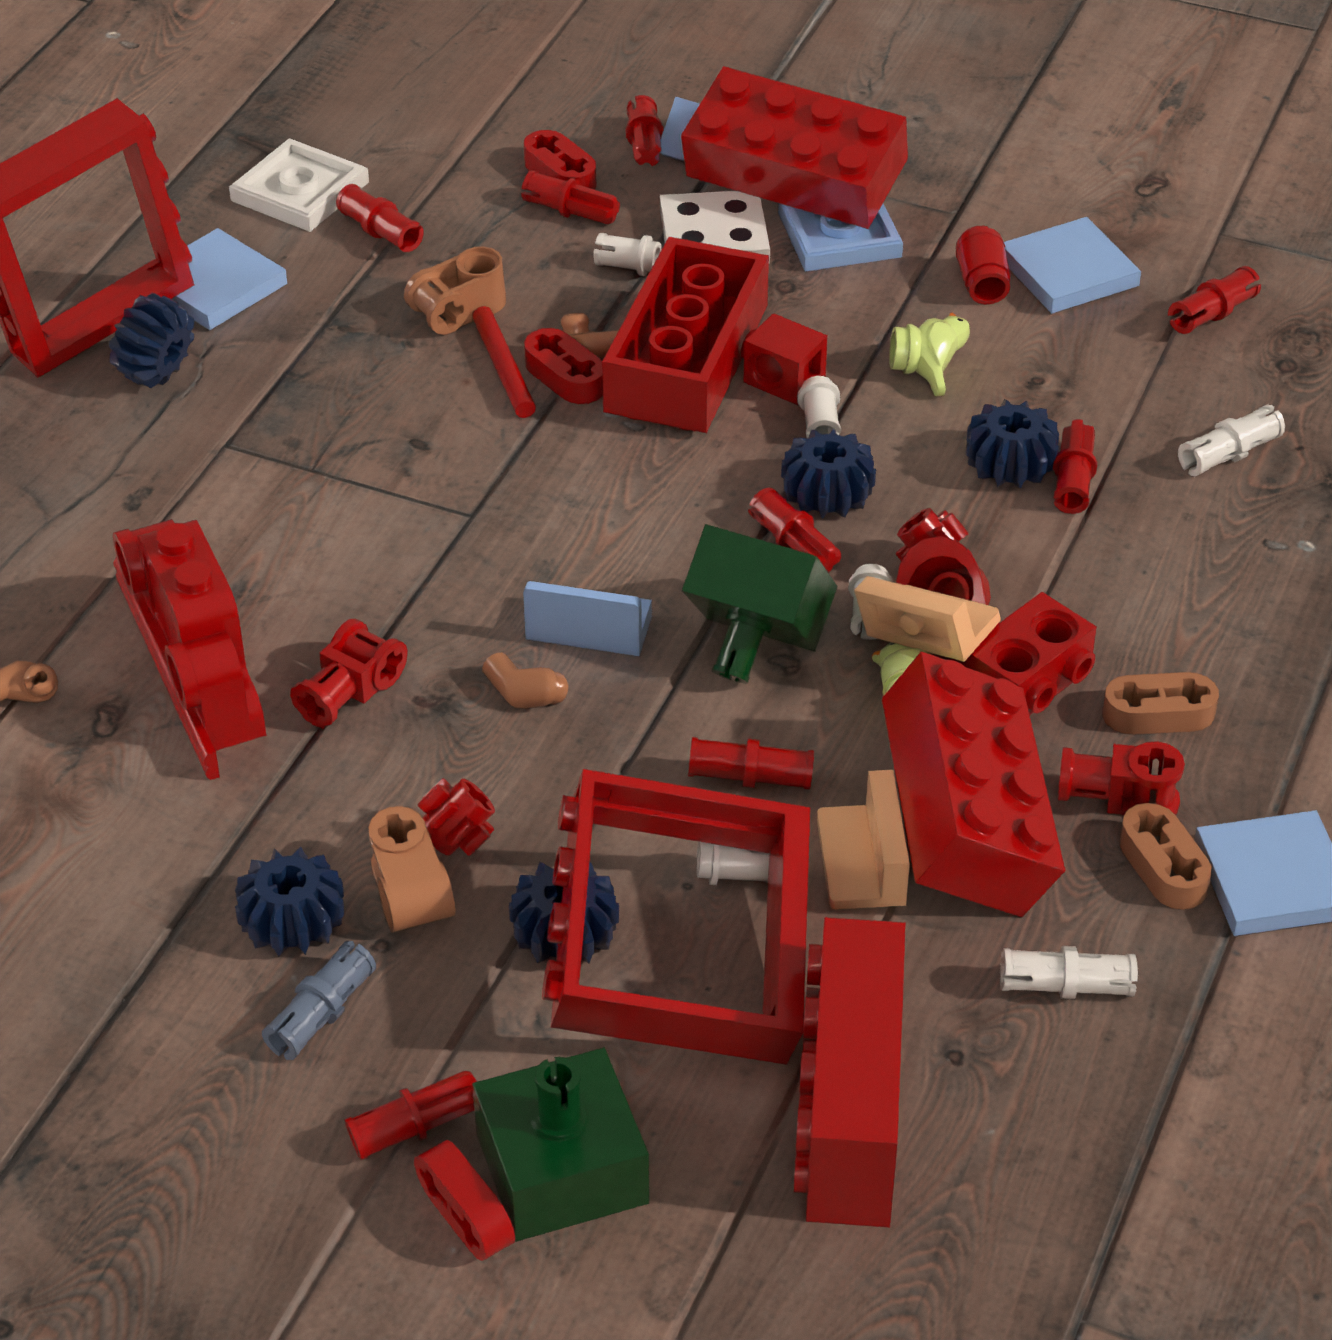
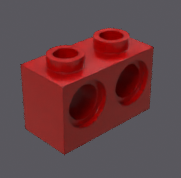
M1041 592L998 623L965 662L962 661V665L997 679H1007L1015 685L1022 687L1029 715L1033 713L1038 714L1044 711L1053 698L1070 684H1078L1088 676L1095 663L1093 650L1097 626L1044 592Z

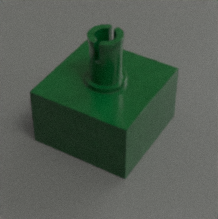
M705 524L682 592L708 620L729 626L712 672L729 680L733 676L736 677V682L748 684L749 674L763 636L815 652L838 586L815 555Z
M605 1047L566 1058L554 1057L555 1061L552 1062L546 1059L537 1066L472 1083L476 1134L501 1203L514 1228L516 1242L649 1204V1153Z

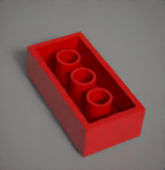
M725 66L720 70L681 134L687 177L869 229L908 159L907 120L905 116Z
M668 237L602 361L603 412L634 420L673 426L683 430L707 433L742 360V343L752 329H757L768 306L769 255Z
M921 651L882 698L915 883L1023 917L1066 871L1024 689L1007 679H997L967 668L957 661L945 660Z
M824 917L823 945L809 944L807 985H820V988L807 987L803 1038L817 1040L803 1039L794 1174V1193H807L806 1222L890 1228L898 1146L906 922Z

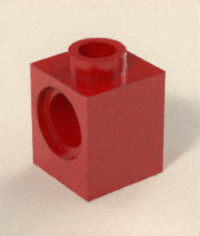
M773 313L757 329H752L742 343L741 357L744 359L743 382L798 405L797 394L804 381L813 376L826 377L828 335Z

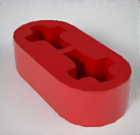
M539 130L526 136L524 139V160L528 171L535 170L565 181L575 178L580 180L582 186L596 189V161L570 139L553 130Z
M541 328L527 335L524 341L526 369L534 377L570 403L589 404L603 396L602 360L560 329Z
M445 1140L414 1158L416 1174L425 1193L477 1259L483 1261L515 1243L514 1228L505 1208L461 1151L451 1141Z

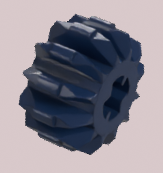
M151 293L147 297L140 295L135 299L132 308L124 309L122 320L115 325L117 329L115 336L109 341V348L112 349L109 362L119 372L123 373L125 378L138 385L143 384L149 388L157 384L164 385L169 381L172 372L179 371L183 358L189 356L187 349L194 340V333L191 332L194 328V318L188 315L186 310L179 307V303L166 296L161 297L155 293Z
M1004 399L1000 407L984 404L981 414L972 416L971 424L967 428L965 453L968 457V465L977 468L978 478L980 479L995 478L997 487L1005 482H1010L1021 489L1025 480L1041 483L1044 474L1053 471V463L1058 454L1059 432L1057 431V422L1048 419L1047 409L1039 408L1032 410L1029 408L1027 401L1020 405H1012L1008 400Z
M834 428L829 434H821L816 430H811L808 439L802 437L793 438L792 446L785 452L784 460L781 463V477L784 481L787 501L798 503L800 511H819L823 519L827 513L836 512L840 516L846 517L849 508L863 509L866 499L869 495H872V487L875 486L876 469L874 468L870 445L858 443L856 434L837 435Z
M300 847L292 856H282L274 848L270 861L264 862L251 859L248 874L237 878L235 889L237 922L241 925L242 932L248 933L255 949L271 944L279 957L288 947L297 946L306 955L311 941L329 943L332 928L342 925V918L344 916L343 882L339 878L338 871L331 870L324 855L308 859V856Z
M539 862L535 875H520L519 883L516 886V893L512 894V902L509 903L510 922H513L514 937L518 942L519 949H531L537 963L551 956L557 958L558 943L548 942L547 934L553 903H562L563 887L553 885L554 868L542 862ZM591 862L589 863L581 960L588 964L594 954V949L609 950L610 941L613 939V931L616 930V923H619L620 918L619 903L616 902L610 876H597Z

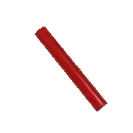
M486 306L479 307L472 314L473 321L516 415L520 418H527L536 410L533 398L492 310Z

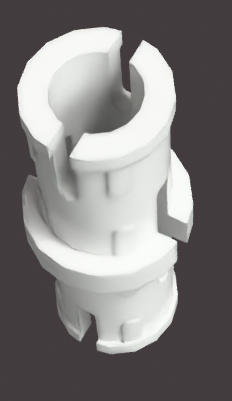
M1267 404L1242 418H1227L1217 423L1215 430L1179 446L1178 458L1184 470L1189 469L1188 474L1191 476H1198L1211 467L1230 459L1235 463L1247 457L1249 454L1247 451L1283 435L1285 423L1281 413L1277 410L1273 414L1266 416L1274 411V406Z
M1062 946L1060 952L1002 949L1001 960L1004 961V964H1000V986L1002 991L1059 992L1061 999H1075L1077 993L1135 996L1137 987L1135 984H1132V981L1137 982L1138 978L1135 954L1078 953L1076 946Z

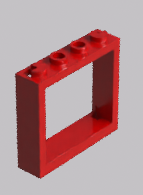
M118 98L0 163V325L10 352L37 378L115 333L117 330L115 325L122 320L124 309L132 308L135 299L140 295L147 297L151 293H155L161 297L166 296L172 299L194 286L189 268V263L192 262V255L179 234L177 224L181 222V218L166 190L165 183L169 181V177L163 163L156 156L153 141L157 138L154 127L144 113L141 115L136 114ZM123 150L155 259L40 325L3 218Z
M583 769L574 796L563 795L558 817V830L567 831L568 839L567 847L559 846L553 871V885L563 887L562 903H553L547 934L548 942L558 943L557 960H548L542 988V999L553 1001L550 1028L787 1065L803 1034L810 807ZM593 824L769 853L763 1014L579 985Z

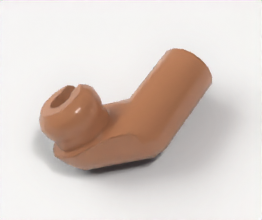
M584 313L565 314L561 318L563 331L600 359L604 358L619 330L595 332L589 330V318Z
M502 652L488 657L482 667L484 675L508 704L515 708L529 709L549 704L556 705L561 703L568 693L567 679L561 673L544 667L518 669L509 657Z
M15 661L0 669V702L5 699L38 704L49 700L58 689L57 675L52 667L46 664Z

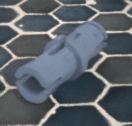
M345 941L321 970L314 976H306L295 988L297 995L292 999L291 1003L262 1030L263 1040L269 1049L280 1056L289 1047L284 1053V1057L286 1060H294L306 1046L307 1042L326 1022L334 1023L345 1011V1007L342 1005L346 1002L347 998L376 970V962L370 952L360 944L355 948L354 941Z

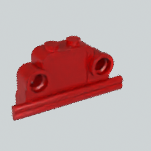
M170 519L131 531L124 529L113 532V543L116 553L113 565L116 570L117 582L206 777L210 780L220 778L216 751L267 736L262 706L246 667L239 614L232 590L197 520L174 523Z

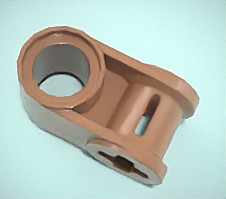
M485 246L473 247L431 268L422 269L415 273L407 282L404 289L405 302L414 311L423 312L427 316L426 320L429 327L437 334L442 335L453 333L462 326L473 322L472 314L479 307H489L493 314L502 310L506 304L502 256L493 248ZM430 282L435 288H432L428 283Z
M403 806L388 807L379 811L371 819L368 826L369 840L374 852L371 858L372 875L378 887L383 912L391 932L455 916V901L447 871L437 857L425 821L421 815L413 809Z

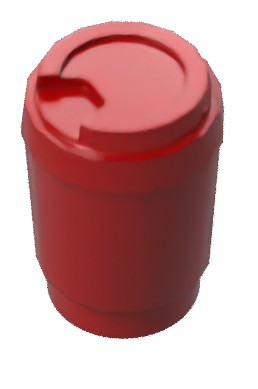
M974 226L967 229L956 242V258L965 287L975 302L984 305L997 303L1004 299L1010 291L1011 275L1003 239L1000 233L988 226Z

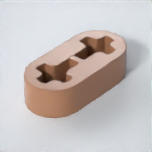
M1192 672L1120 676L1110 681L1105 689L1102 717L1109 727L1123 734L1135 735L1203 730L1210 726L1215 719L1219 689L1215 682L1207 676Z
M1137 804L1128 809L1123 817L1120 847L1153 896L1160 903L1174 909H1191L1202 904L1208 894L1212 866L1177 816L1168 808L1159 804ZM1160 835V841L1158 843L1154 837ZM1171 868L1176 874L1172 877H1170Z

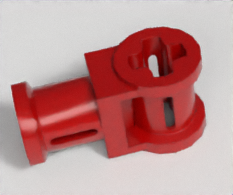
M356 618L347 620L335 632L331 642L319 652L321 670L310 680L305 679L291 688L290 697L294 707L313 726L324 728L331 725L337 719V710L350 698L365 704L379 690H387L394 685L402 674L407 662L408 650L406 644L395 638L386 641L368 632L367 625Z
M1159 741L1145 742L1137 746L1113 744L1112 757L1077 754L1073 748L1063 747L1058 800L1068 801L1071 796L1108 800L1107 813L1125 815L1128 809L1133 806L1149 803L1150 791L1154 790L1157 791L1155 804L1166 807L1177 815L1180 807V795L1176 789V783L1182 778L1185 763L1183 755L1170 744ZM1154 759L1159 760L1158 775L1151 774Z

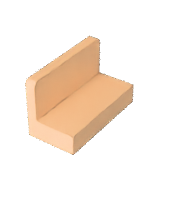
M867 576L854 590L867 636L911 648H918L963 662L1001 620L997 607Z
M868 771L866 805L822 807L817 811V825L829 905L835 910L906 906L910 862L894 771Z

